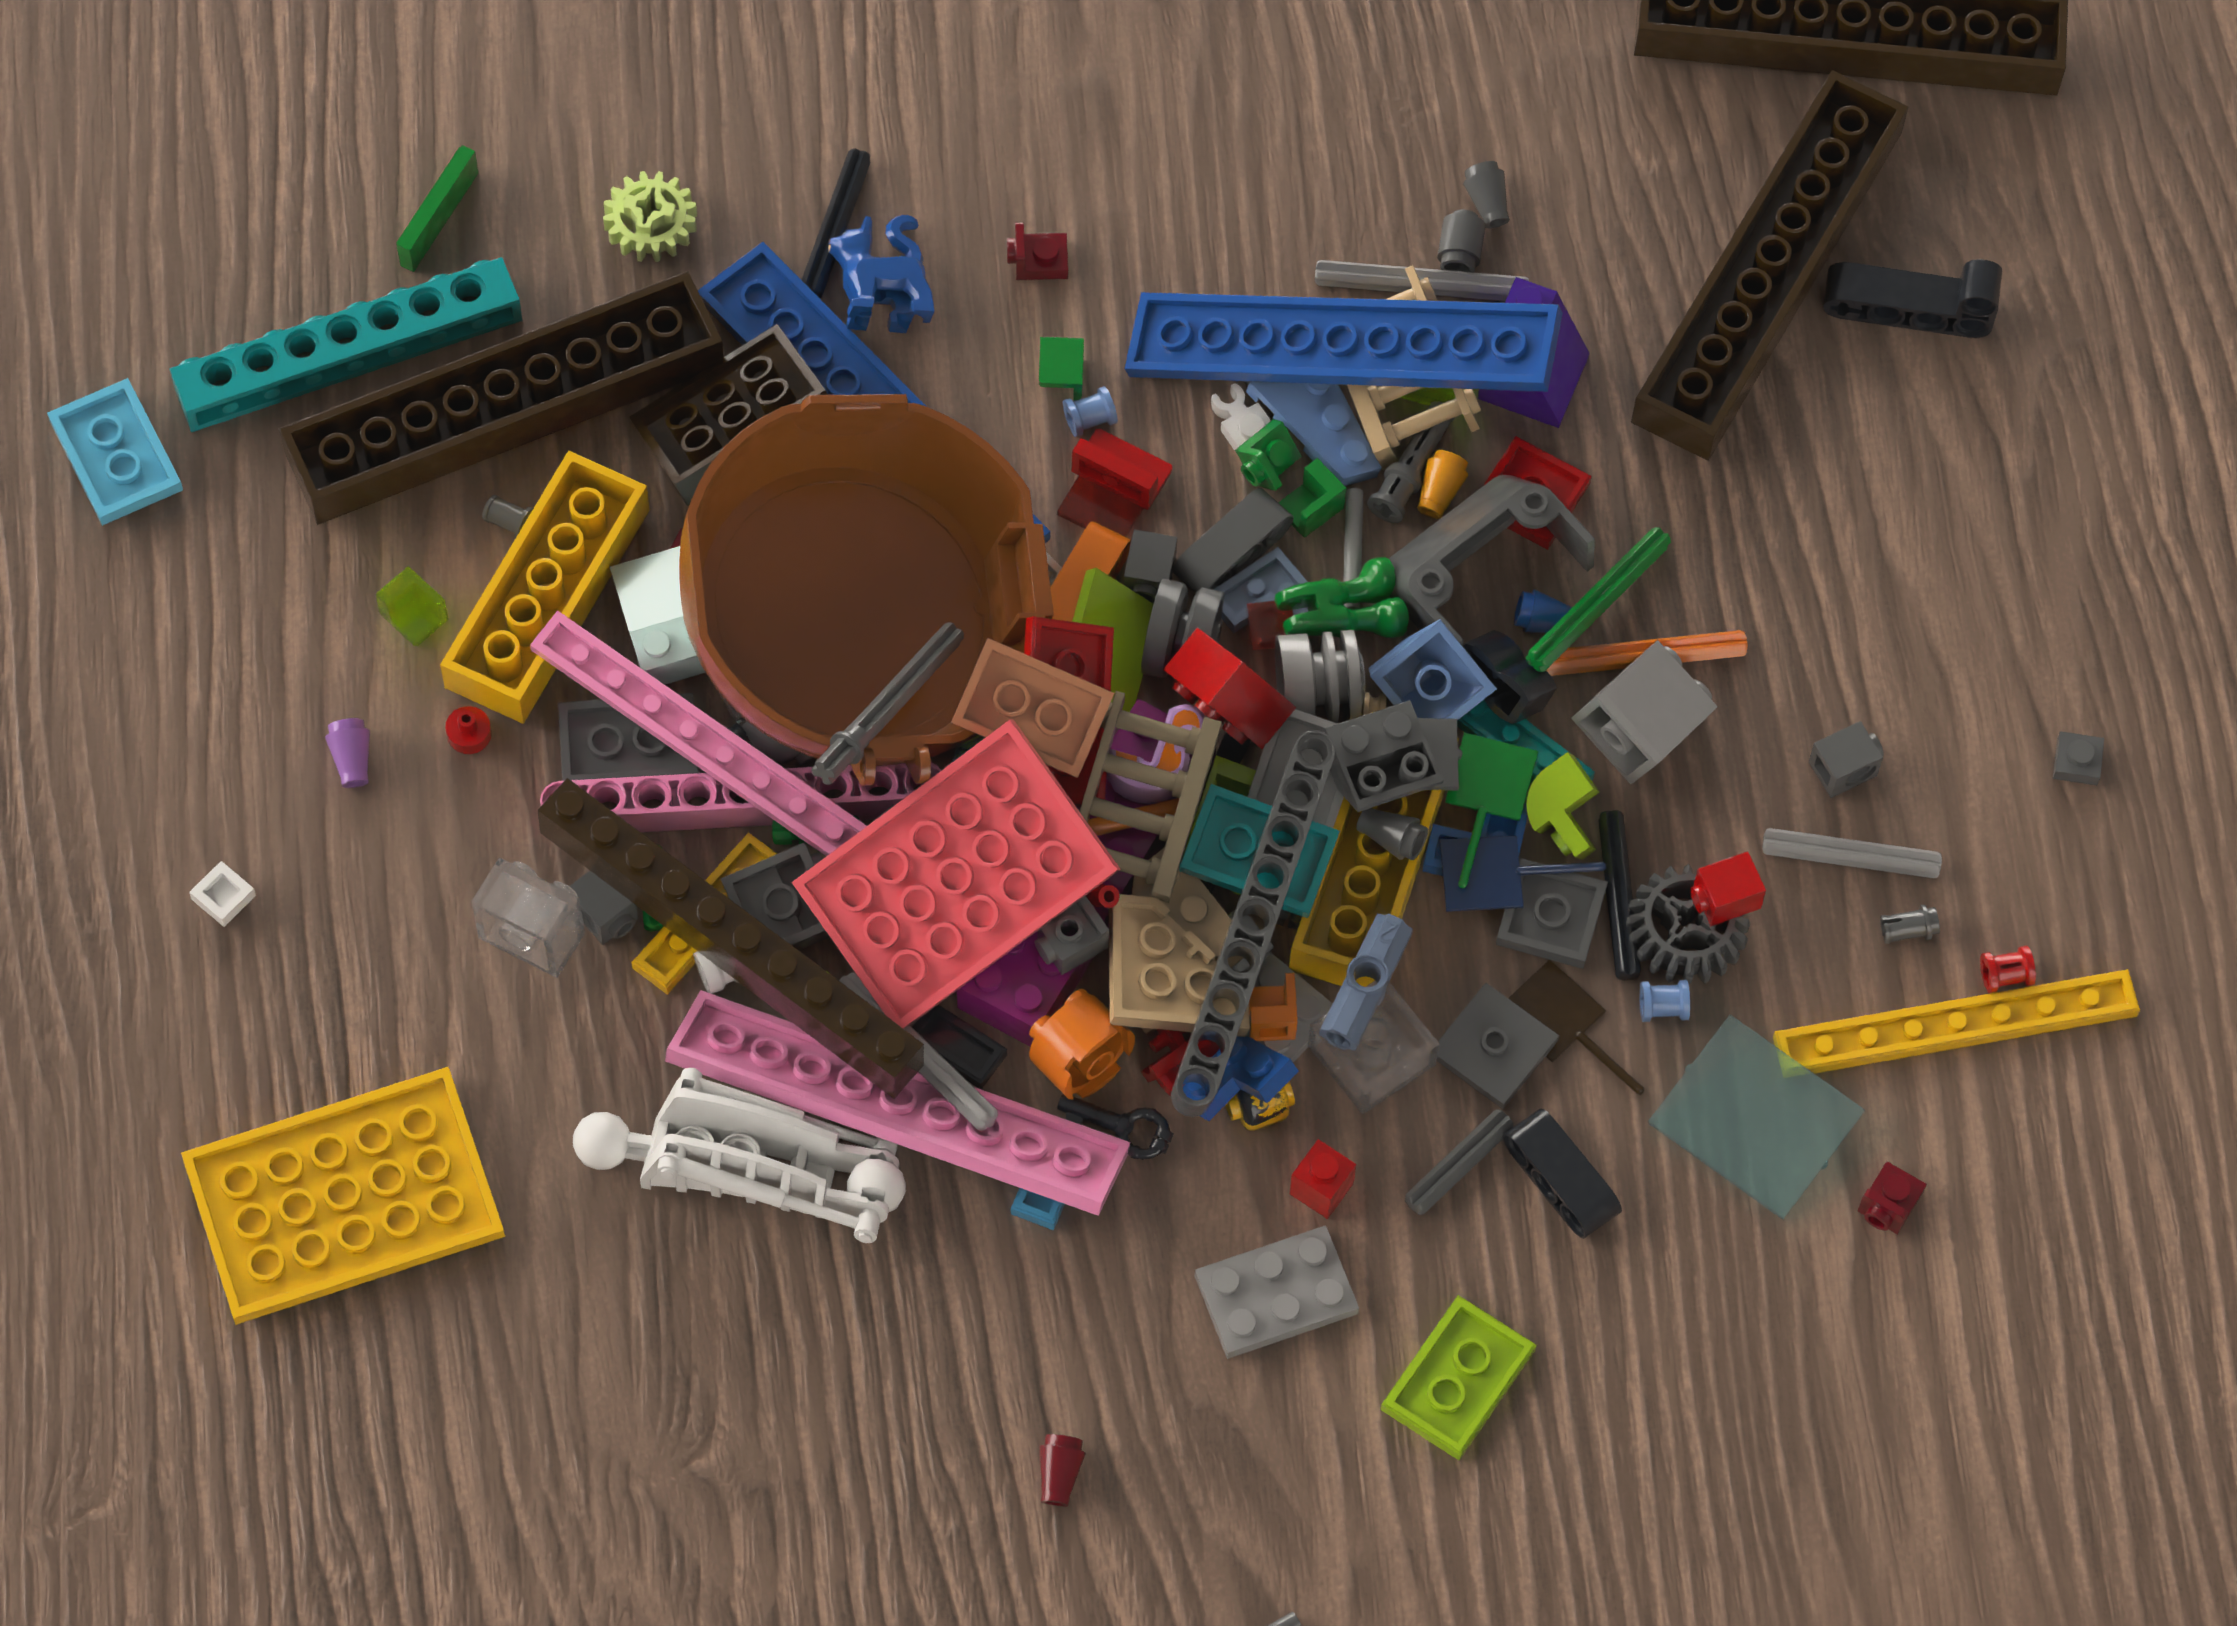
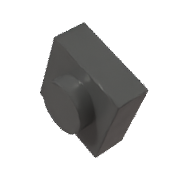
M2060 731L2056 744L2053 779L2097 786L2101 775L2104 738Z

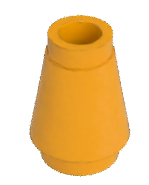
M1436 450L1434 456L1427 459L1419 498L1420 502L1417 507L1418 511L1431 518H1442L1444 511H1446L1468 477L1466 472L1468 462L1464 458L1449 451Z

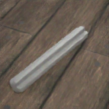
M1773 828L1766 829L1762 844L1763 853L1766 855L1928 878H1937L1942 866V855L1936 851Z

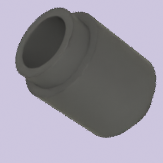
M1461 209L1444 217L1437 255L1438 260L1441 262V270L1474 272L1475 268L1479 266L1486 224L1475 212Z

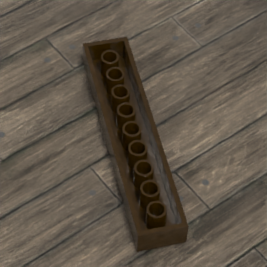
M1638 0L1634 56L1830 74L1833 70L1844 76L2057 96L2066 69L2068 0Z
M1833 70L1830 72L1638 393L1631 419L1632 424L1707 461L1710 460L1901 136L1908 106Z
M687 271L280 428L279 431L287 460L315 522L319 525L684 383L724 358L723 342Z

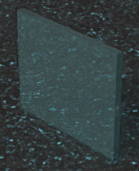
M1729 1015L1695 1061L1686 1066L1685 1074L1649 1119L1648 1124L1778 1217L1784 1219L1821 1169H1825L1828 1166V1160L1864 1114L1865 1109L1738 1019Z

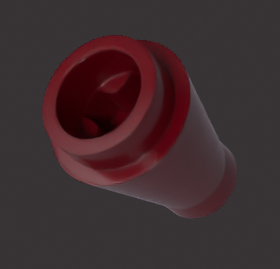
M1047 1434L1045 1436L1044 1445L1039 1446L1042 1487L1041 1503L1061 1507L1069 1506L1070 1495L1086 1455L1082 1451L1083 1440L1058 1434Z

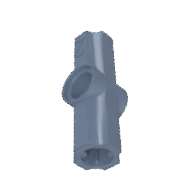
M1377 913L1356 957L1348 965L1346 978L1321 1026L1319 1034L1330 1045L1342 1050L1351 1049L1356 1051L1377 1006L1384 1000L1386 987L1413 934V929L1403 919L1389 913L1386 915ZM1367 976L1373 978L1377 984L1373 987H1364L1359 985L1356 979Z

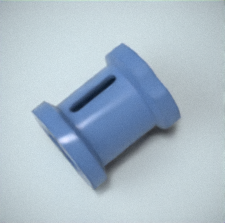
M1105 386L1098 388L1097 394L1080 400L1072 401L1070 398L1063 400L1065 418L1074 437L1082 436L1085 429L1106 422L1110 426L1118 422L1115 405Z
M1679 980L1677 985L1651 986L1649 981L1640 982L1639 1002L1642 1022H1650L1652 1017L1679 1016L1681 1021L1689 1020L1690 991L1687 980Z

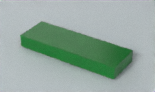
M464 145L458 148L396 242L401 267L412 272L416 270L479 172L476 152Z

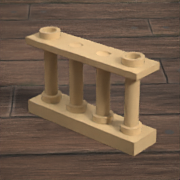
M1413 265L1405 268L1412 288L1387 298L1388 300L1438 301L1428 277L1420 280ZM1347 385L1372 451L1382 470L1398 462L1393 448L1400 445V440L1463 414L1471 432L1480 429L1474 414L1480 412L1481 408L1473 389L1452 388L1456 398L1392 424L1391 421L1383 423L1379 414L1380 410L1386 408L1385 403L1423 387Z

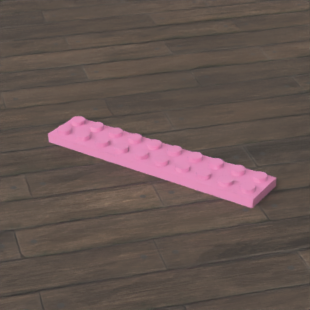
M702 990L697 995L666 1051L665 1062L685 1069L696 1068L704 1076L1099 1216L1128 1156L1131 1143L974 1087L998 1111L995 1124L991 1128L988 1127L983 1131L977 1130L919 1072L898 1096L893 1099L794 1023Z

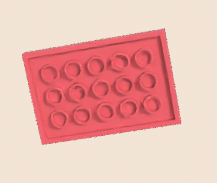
M1010 719L791 883L883 1013L905 1029L1121 869L1014 720Z

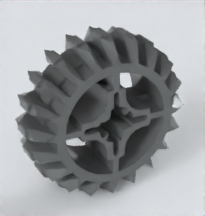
M1690 864L1684 866L1682 875H1678L1670 865L1665 871L1664 878L1654 873L1649 878V886L1641 884L1636 892L1638 899L1630 901L1629 909L1635 914L1627 917L1626 926L1637 929L1630 934L1629 941L1638 944L1637 956L1640 962L1652 960L1649 968L1651 974L1659 972L1662 968L1667 971L1666 980L1668 983L1674 980L1676 974L1683 975V980H1687L1688 984L1692 983L1693 975L1697 974L1701 981L1706 984V982L1710 981L1711 971L1722 977L1727 971V963L1735 965L1740 957L1738 950L1745 949L1748 941L1744 934L1749 931L1750 921L1743 917L1745 915L1722 922L1724 935H1721L1715 931L1716 925L1710 926L1704 912L1698 913L1692 900H1679L1681 898L1692 899L1690 888L1694 885L1696 875L1693 874ZM1652 914L1660 918V924L1668 930L1669 934L1666 941L1656 932L1652 922ZM1697 916L1696 923H1691ZM1689 922L1691 923V924H1689L1687 927H1684V928L1680 931V933L1678 934L1680 925H1681V926H1685V925H1687ZM1694 948L1698 951H1684L1683 949Z

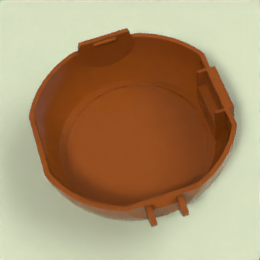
M906 394L809 395L801 404L786 405L759 418L737 434L711 462L698 483L685 517L679 557L680 597L685 626L696 655L715 688L746 721L773 740L804 755L819 759L830 747L831 737L838 731H844L945 623H954L956 628L963 631L964 639L958 648L864 749L863 758L857 764H849L852 766L862 786L874 784L876 766L906 764L916 784L927 782L931 775V757L950 751L978 736L973 732L952 724L951 721L987 638L1024 653L1026 618L1036 616L1052 619L1054 616L1043 524H1034L1030 490L1024 480L997 450L971 429L931 408L916 403H908Z

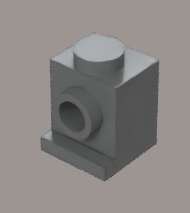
M1084 896L1037 931L1035 946L1044 962L1048 965L1054 963L1061 975L1108 949L1109 929L1088 898ZM1072 929L1076 932L1074 936L1064 935Z

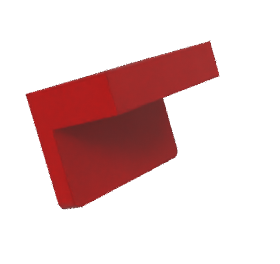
M1096 429L1089 441L1080 438L1072 450L1071 472L1149 510L1170 477L1172 465L1102 429Z

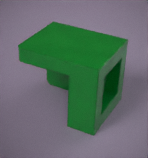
M1040 337V387L1074 388L1073 401L1082 399L1084 338Z
M1316 458L1304 467L1303 484L1278 503L1293 515L1292 526L1305 538L1344 509L1346 487Z

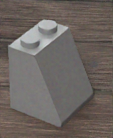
M1657 640L1572 716L1571 719L1631 785L1662 761L1718 706L1712 701V694L1701 681L1693 680L1684 670L1682 661L1677 653L1671 648L1663 646Z

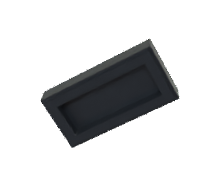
M939 1004L920 1017L912 1026L968 1082L981 1090L1007 1056V1048Z

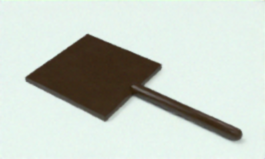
M1548 960L1508 998L1559 1035L1558 1042L1546 1056L1551 1062H1554L1572 1043L1578 1040L1639 1095L1644 1093L1642 1085L1584 1034L1606 1010L1551 960Z

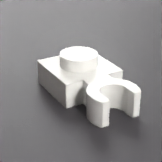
M1236 383L1232 384L1230 388V394L1235 400L1234 402L1224 403L1216 393L1211 397L1213 412L1218 417L1226 419L1221 422V432L1234 450L1271 421L1259 403L1249 408L1246 407L1244 404L1245 393Z

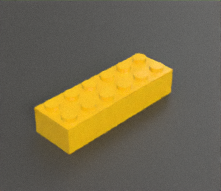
M568 450L442 660L440 667L445 689L522 724L525 723L556 670V667L531 650L530 644L557 610L579 626H582L612 575L610 567L620 562L650 511L647 485Z
M1423 790L1372 807L1377 810L1419 818L1420 824L1428 828L1425 845L1414 860L1407 858L1399 860L1367 835L1357 831V822L1362 811L1357 812L1348 800L1343 797L1333 827L1339 830L1340 833L1309 917L1305 918L1302 916L1291 947L1290 969L1300 974L1342 986L1346 978L1348 965L1356 957L1377 913L1382 915L1389 913L1402 919L1445 790ZM1367 976L1356 979V982L1364 987H1373L1377 984L1373 978Z

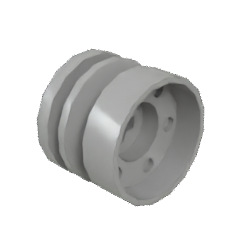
M1354 630L1340 632L1339 651H1335L1332 632H1323L1320 652L1312 653L1311 644L1306 633L1276 635L1275 673L1277 691L1297 707L1296 710L1316 716V706L1324 705L1327 720L1338 724L1339 704H1343L1346 721L1361 716L1362 704L1365 698V671L1363 657L1357 646Z

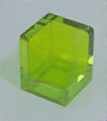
M409 566L376 593L380 615L414 646L420 645L449 620L444 598Z

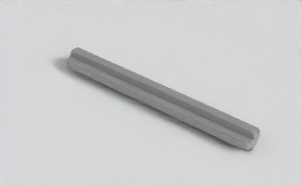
M1319 260L1316 264L1315 283L1318 286L1404 292L1412 288L1405 270L1408 267ZM1414 268L1420 280L1428 277L1435 295L1506 301L1516 277L1529 281L1527 277Z
M852 972L847 976L844 975L839 980L883 1013L856 973ZM910 1025L904 1030L924 1044V1066L919 1070V1073L977 1130L983 1131L988 1127L991 1128L998 1116L997 1109Z

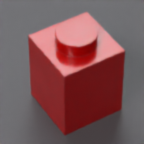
M1747 851L1698 868L1694 885L1690 888V893L1698 913L1704 912L1710 926L1761 909L1766 888Z
M1318 1139L1292 1173L1289 1194L1328 1219L1353 1186L1357 1164Z

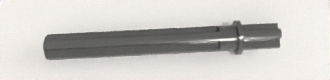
M945 623L844 731H838L831 737L830 747L815 762V766L812 768L813 775L821 777L823 783L829 785L835 781L849 764H857L863 758L864 749L958 648L964 639L963 631L956 628L954 623Z

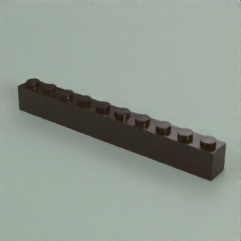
M567 778L538 809L539 828L543 836L893 1099L898 1096L924 1066V1044L570 779Z

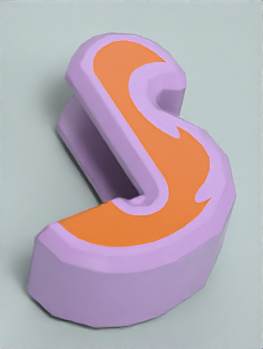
M1183 704L1169 709L1165 723L1191 730L1192 726L1201 729L1205 716L1195 706ZM1160 740L1151 762L1117 750L1110 749L1109 754L1178 774L1179 770L1188 772L1190 766L1189 754L1185 753L1186 748ZM1107 772V779L1114 791L1130 801L1140 804H1154L1177 798L1172 796V791Z

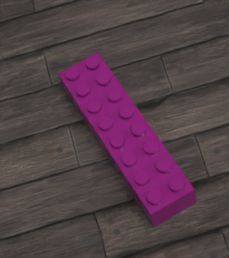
M1137 699L1130 710V713L1164 723L1168 715L1140 699ZM1119 729L1113 738L1110 749L1138 756L1145 761L1151 762L1159 740ZM1215 748V751H1214V755H1213L1212 761H1213L1214 757L1216 756V748ZM1189 754L1190 763H1191V759H1192V756H1193V755H1191V754ZM1106 776L1105 800L1131 808L1150 805L1136 803L1123 798L1114 791ZM1090 815L1089 819L1096 818V816ZM1134 827L1097 836L1105 848L1146 860L1156 855L1165 844V841L1159 840L1160 835ZM1118 871L1102 884L1116 887L1119 894L1132 895L1134 875ZM1094 907L1109 929V908ZM1072 929L1064 935L1074 936L1076 932ZM1037 932L957 990L958 1009L1030 1047L1034 1040L1029 1035L1033 1024L1045 1015L1051 1017L1064 1006L1066 1000L1073 993L1094 959L1093 957L1061 975L1054 963L1046 964L1038 953L1035 946Z

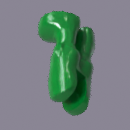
M1377 557L1367 561L1358 578L1344 582L1333 578H1322L1320 581L1306 582L1285 588L1276 593L1274 597L1276 607L1281 611L1308 608V612L1296 614L1283 622V629L1286 635L1306 633L1308 636H1322L1323 632H1332V636L1340 638L1341 631L1354 630L1369 631L1385 638H1398L1405 634L1409 622L1408 609L1405 602L1399 597L1388 598L1395 587L1396 575L1394 566L1387 557ZM1347 603L1373 604L1359 609H1350L1344 606Z

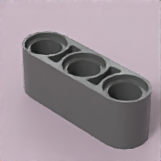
M1257 488L1179 557L1173 567V573L1195 593L1202 587L1213 590L1253 564L1278 542L1291 527L1294 517L1264 489Z

